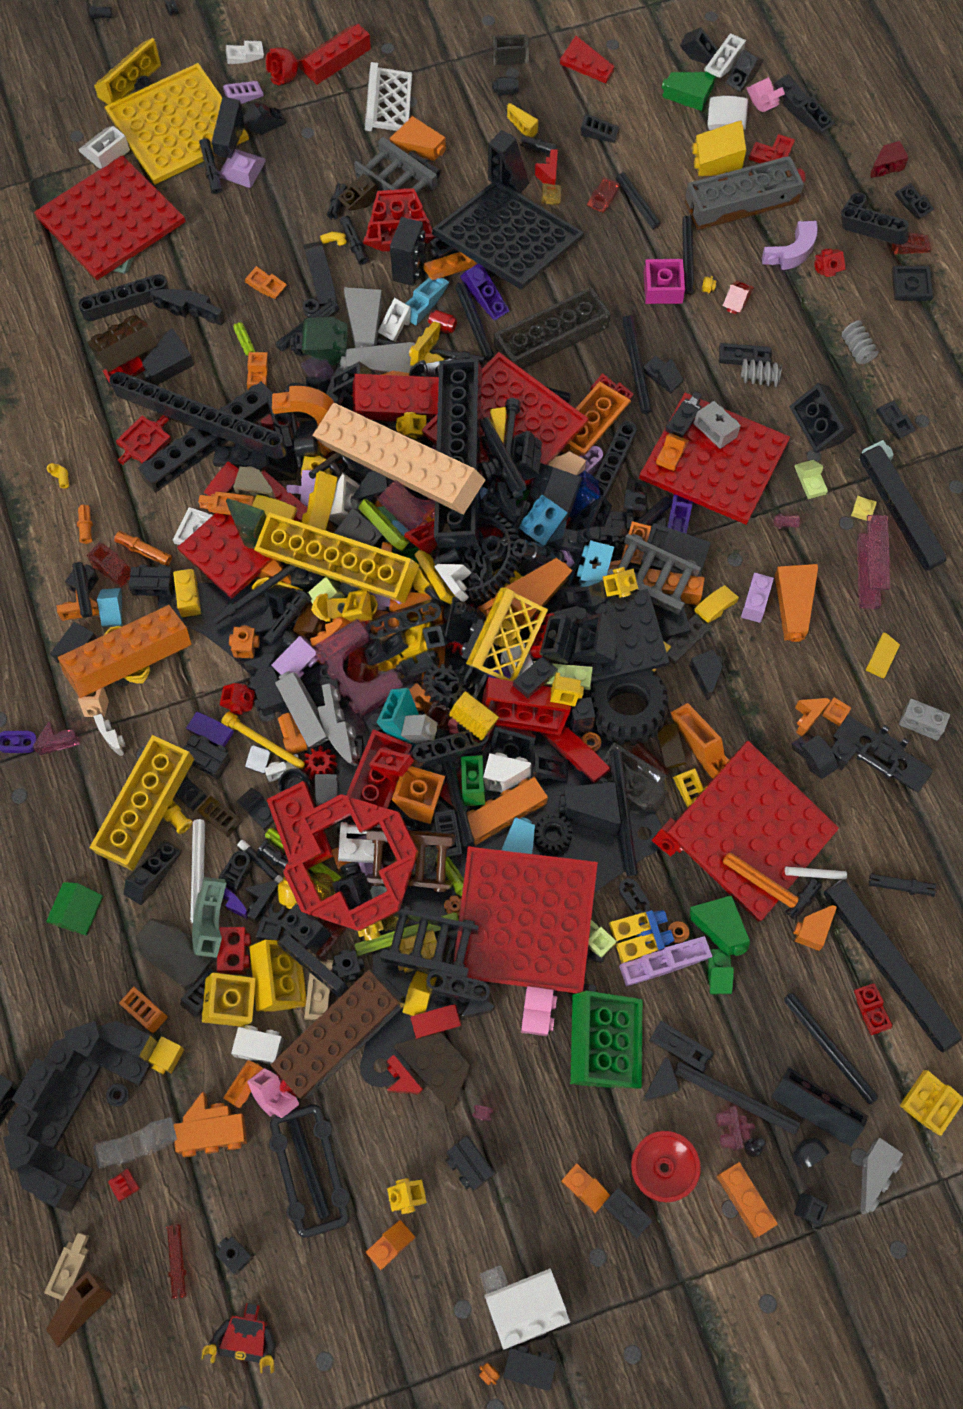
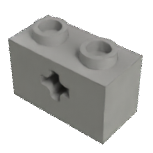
M715 401L699 410L694 421V425L720 449L737 438L741 426L736 419L732 418Z

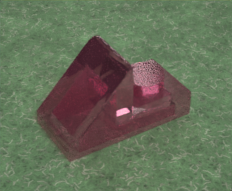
M48 722L33 744V747L40 756L80 745L74 730H63L56 735L54 726L51 722Z

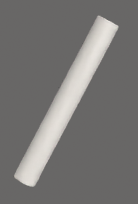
M798 867L785 868V875L842 880L847 878L846 871Z

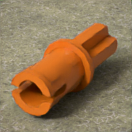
M83 504L78 508L79 521L77 526L79 527V542L88 544L92 542L91 527L93 522L90 517V507Z

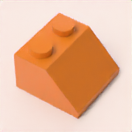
M410 766L403 777H399L392 801L410 818L431 824L445 776Z

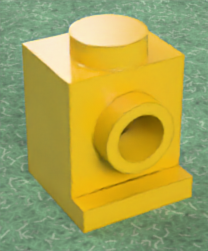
M556 672L552 683L550 702L575 706L578 698L581 699L584 686H580L581 680L561 677L560 673Z

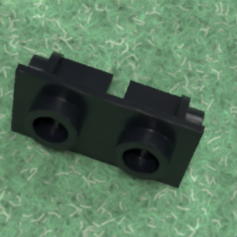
M428 649L416 655L417 663H415L413 657L400 661L396 665L397 671L399 673L402 672L400 680L404 681L407 679L410 681L417 678L419 674L427 672L428 669L432 670L434 665L439 666L440 658H436L437 655L434 650L430 651Z

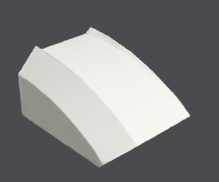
M344 473L341 474L336 483L329 520L338 526L352 508L359 510L358 507L361 502L353 499V495L360 485Z

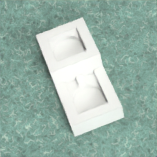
M244 41V46L226 45L228 64L247 63L263 58L262 41Z

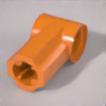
M291 713L282 714L278 721L284 737L282 739L286 751L293 755L308 750L306 742Z

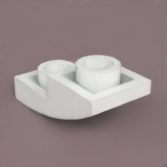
M102 714L95 715L96 725L106 742L118 755H124L122 748L126 746L123 736H118L115 729L112 730L109 719L105 720Z

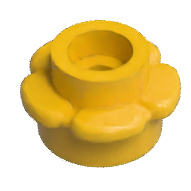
M713 276L704 277L702 292H707V294H710L711 291L714 292L716 280H713Z

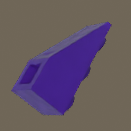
M478 263L460 276L470 294L494 321L509 312L507 305L482 265Z

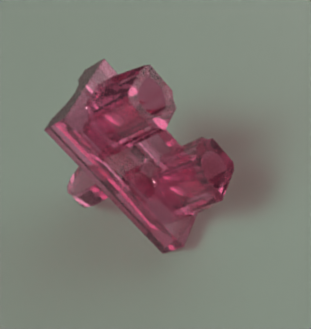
M736 1106L729 1107L726 1111L716 1114L717 1126L729 1125L730 1134L720 1135L721 1148H733V1151L743 1149L741 1131L744 1140L750 1139L749 1130L755 1129L754 1123L748 1124L745 1115L740 1116L741 1125H739Z

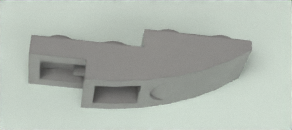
M330 683L322 685L325 706L318 707V712L323 728L337 752L348 763L357 766L359 765L360 753L354 742L356 732L349 723L342 722L345 717L343 710L339 706V701L341 700L338 688Z

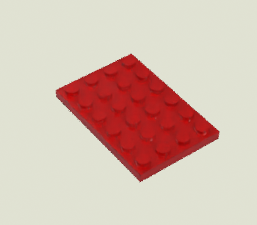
M263 470L261 473L272 488L276 500L296 507L297 511L293 520L302 523V516L307 512V507L291 493H288L282 485ZM215 513L177 547L179 552L231 599L261 573V570L273 560L254 550L266 518L257 516L244 517Z

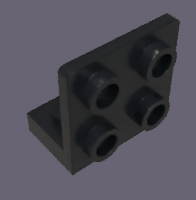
M332 660L304 672L305 674L302 676L303 684L317 708L325 705L322 685L329 683L338 688L341 695L340 703L345 705L354 703L349 665Z

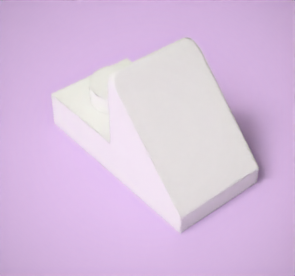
M394 298L378 333L392 341H396L403 326H409L411 307Z
M437 564L435 566L436 570L453 594L462 602L469 598L465 592L467 587L462 581L471 572L464 565Z

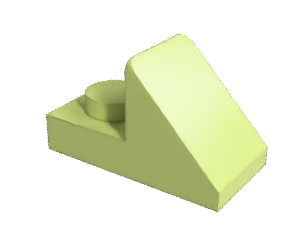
M814 460L795 465L808 499L826 495L828 491L821 476L824 467Z

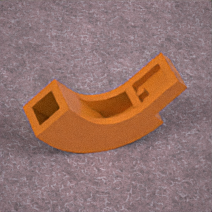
M290 386L289 392L272 394V411L274 414L295 411L304 412L313 416L318 426L332 404L335 403L324 392L306 386Z

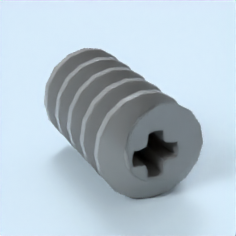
M860 320L849 324L843 330L842 338L845 340L846 345H848L858 364H865L873 360L879 352L874 351L876 345L872 344V338H868L869 333L865 332L866 328L862 326V321Z
M743 359L740 379L743 378L746 384L750 378L753 385L757 379L759 380V385H762L764 380H766L767 386H770L771 382L774 381V386L777 387L780 381L782 364L778 368L777 362H774L771 367L768 361L763 366L762 361L759 360L757 365H755V361L751 360L748 365L747 359Z

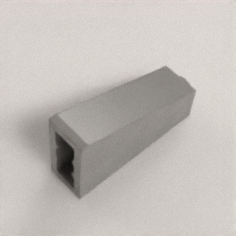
M344 287L345 304L355 348L376 346L382 308L381 290Z
M408 342L347 349L345 357H341L340 368L344 370L360 361L375 371V375H381L390 371L409 373L412 367L410 365L411 357H409V351L415 343Z
M288 671L280 675V680L275 682L308 747H318L328 741L329 738L323 728L318 708L298 674Z

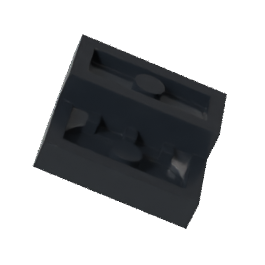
M653 604L664 642H670L672 637L690 634L691 629L684 606L679 615Z

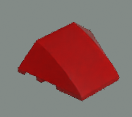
M414 188L377 191L363 244L382 252L390 251V244L401 217L423 222V230L426 231L424 239L426 244L437 238L432 235L430 221L426 217Z

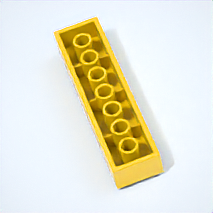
M268 512L254 549L266 557L404 604L419 564L410 558Z

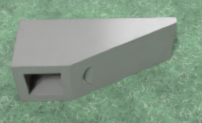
M881 1138L873 1141L863 1158L862 1214L869 1213V1211L873 1212L880 1202L877 1199L880 1192L884 1193L891 1183L889 1177L892 1172L896 1173L903 1163L900 1160L903 1153Z

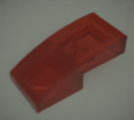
M603 177L598 188L594 190L587 206L604 213L618 192L620 184Z

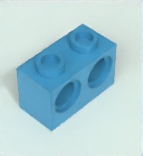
M541 495L535 501L529 514L523 518L519 529L542 545H545L567 512Z

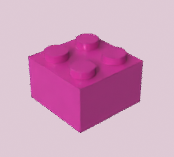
M683 259L645 260V304L683 303L685 293Z

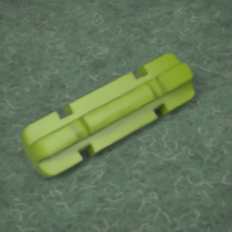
M243 323L234 324V331L244 349L245 355L248 356L249 352H255Z

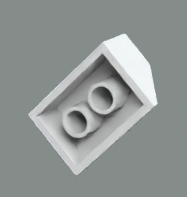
M551 1269L484 1295L503 1350L570 1323Z

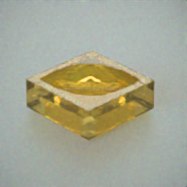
M543 183L541 203L559 205L561 186Z

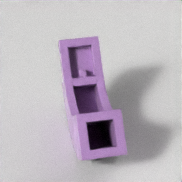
M799 221L795 231L796 241L791 245L764 247L762 264H781V270H786L799 266L806 261L813 250L817 237V222Z

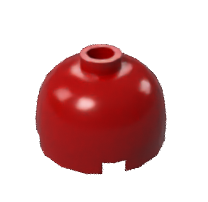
M275 47L269 49L271 51L266 54L265 62L267 73L271 72L273 77L270 78L275 85L289 83L297 74L298 60L287 48Z

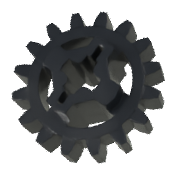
M441 664L440 668L434 665L432 670H427L422 679V689L426 690L424 695L431 696L430 702L436 700L437 706H440L441 703H444L445 707H448L449 703L454 706L465 691L467 692V682L463 681L465 676H459V669L453 671L451 665L448 668H445L444 664Z

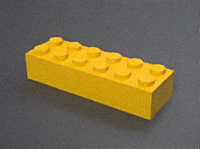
M152 735L89 848L96 854L134 871L194 761L190 752Z

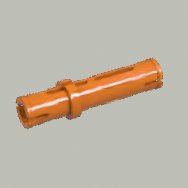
M121 530L116 533L114 542L129 548V551L140 553L162 565L168 566L171 563L172 555L141 541L140 538L132 537Z

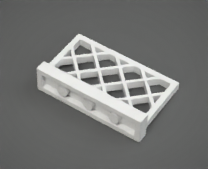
M371 62L365 120L366 131H372V127L397 131L402 126L395 122L397 119L400 118L404 124L409 120L412 73L378 68V63ZM380 75H387L390 79L384 81ZM406 78L408 80L402 84L398 79ZM392 82L398 86L394 90L389 86ZM385 88L389 93L383 95L379 90ZM401 90L406 94L403 98L397 94ZM391 96L397 100L393 104L388 100ZM384 102L388 107L382 109L378 104ZM401 104L405 110L400 112L396 106ZM390 110L396 114L392 118L387 114ZM383 116L387 121L379 122L377 118Z

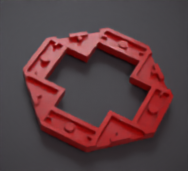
M340 794L303 814L298 835H296L291 849L290 859L283 872L301 912L357 931H362L398 912L419 852L400 813ZM350 815L360 833L380 824L397 859L395 863L378 871L387 891L350 910L342 892H338L322 901L305 865L310 860L324 854L315 834Z

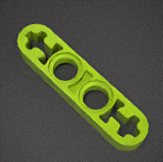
M364 499L358 507L359 510L394 547L403 551L409 541L372 502Z

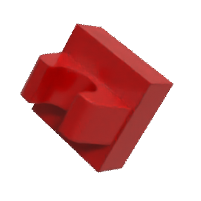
M128 1168L107 1181L119 1202L140 1190Z

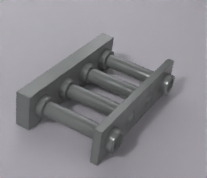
M384 137L378 141L379 153L365 166L357 161L354 163L356 177L359 178L364 173L375 183L378 191L398 190L410 177H414L419 181L412 187L415 189L416 194L423 187H428L432 191L437 187V174ZM384 158L390 160L392 163L378 176L371 172ZM396 168L404 170L405 173L392 185L384 181Z
M627 533L624 543L629 546L618 568L625 567V570L627 569L636 549L647 553L636 576L638 589L630 592L648 589L653 604L679 615L684 605L680 597L691 574L697 577L701 567L692 560L686 561L643 541L642 537L636 534L630 535ZM655 557L666 563L655 585L649 587L644 584L643 580ZM675 566L684 572L673 595L668 596L662 593V587L672 567ZM610 569L607 575L613 574V569Z

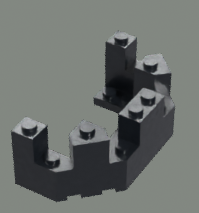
M117 1020L102 1026L93 1021L64 1031L65 1038L54 1042L44 1061L35 1058L12 1098L19 1105L7 1124L9 1135L3 1137L10 1169L18 1172L22 1189L58 1209L72 1211L94 1171L89 1166L56 1150V1147L99 1070L103 1067L140 1086L152 1065L148 1060L158 1042L150 1035L132 1026L128 1027Z

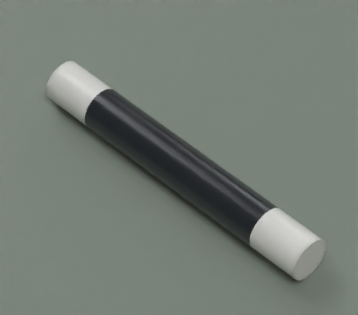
M241 840L237 846L245 851L273 881L279 884L283 880L245 840Z

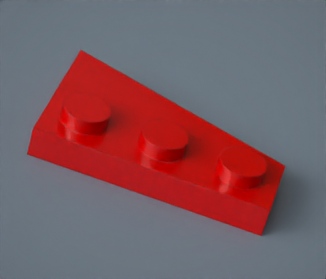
M577 36L574 37L560 58V65L603 83H607L614 72V66Z

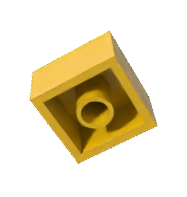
M219 973L210 974L205 980L202 1022L245 1027V1025L250 1024L253 1017L256 978Z

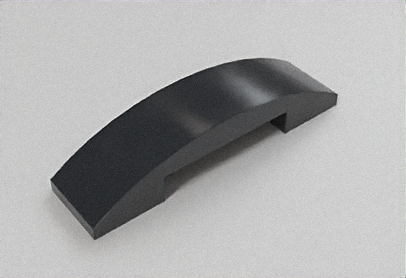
M321 241L303 245L319 307L327 304L330 298L337 303Z

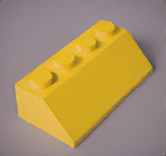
M151 38L142 42L102 79L97 81L94 86L99 99L109 105L126 97L135 89L134 84L137 83L136 81L140 76L149 77L161 66L155 39Z

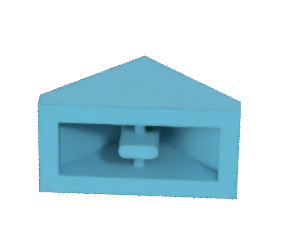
M122 589L100 590L97 603L102 627L123 626Z

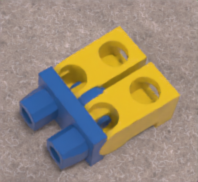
M651 910L608 923L612 936L616 941L636 935V938L615 944L621 963L663 949L665 945L674 941L671 930L660 933L658 924L667 922L664 910L655 912Z

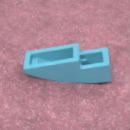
M429 277L414 290L413 297L405 303L411 307L410 323L416 326L430 312L448 287L449 281L443 278L431 280Z

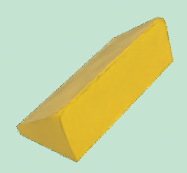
M883 632L865 671L884 679L900 644Z

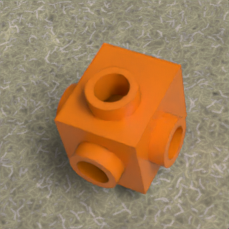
M250 626L234 627L233 634L229 636V646H231L233 656L254 659L255 648L259 647L260 639L256 635L255 629Z

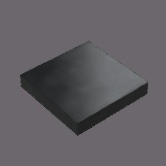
M930 266L892 267L894 301H932L933 292Z

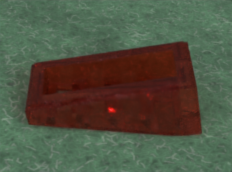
M909 233V240L901 245L892 243L894 254L930 253L931 251L929 237L924 234ZM921 241H924L925 246H921Z

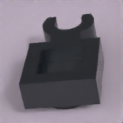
M271 903L269 905V918L262 917L256 934L257 939H280L283 927L279 922L285 915L284 906H281V910L278 913H274V904Z

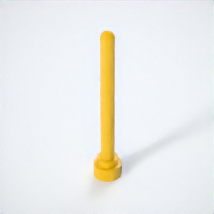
M229 711L223 716L221 723L232 730H238L297 768L302 769L305 766L304 762L240 723L238 716Z

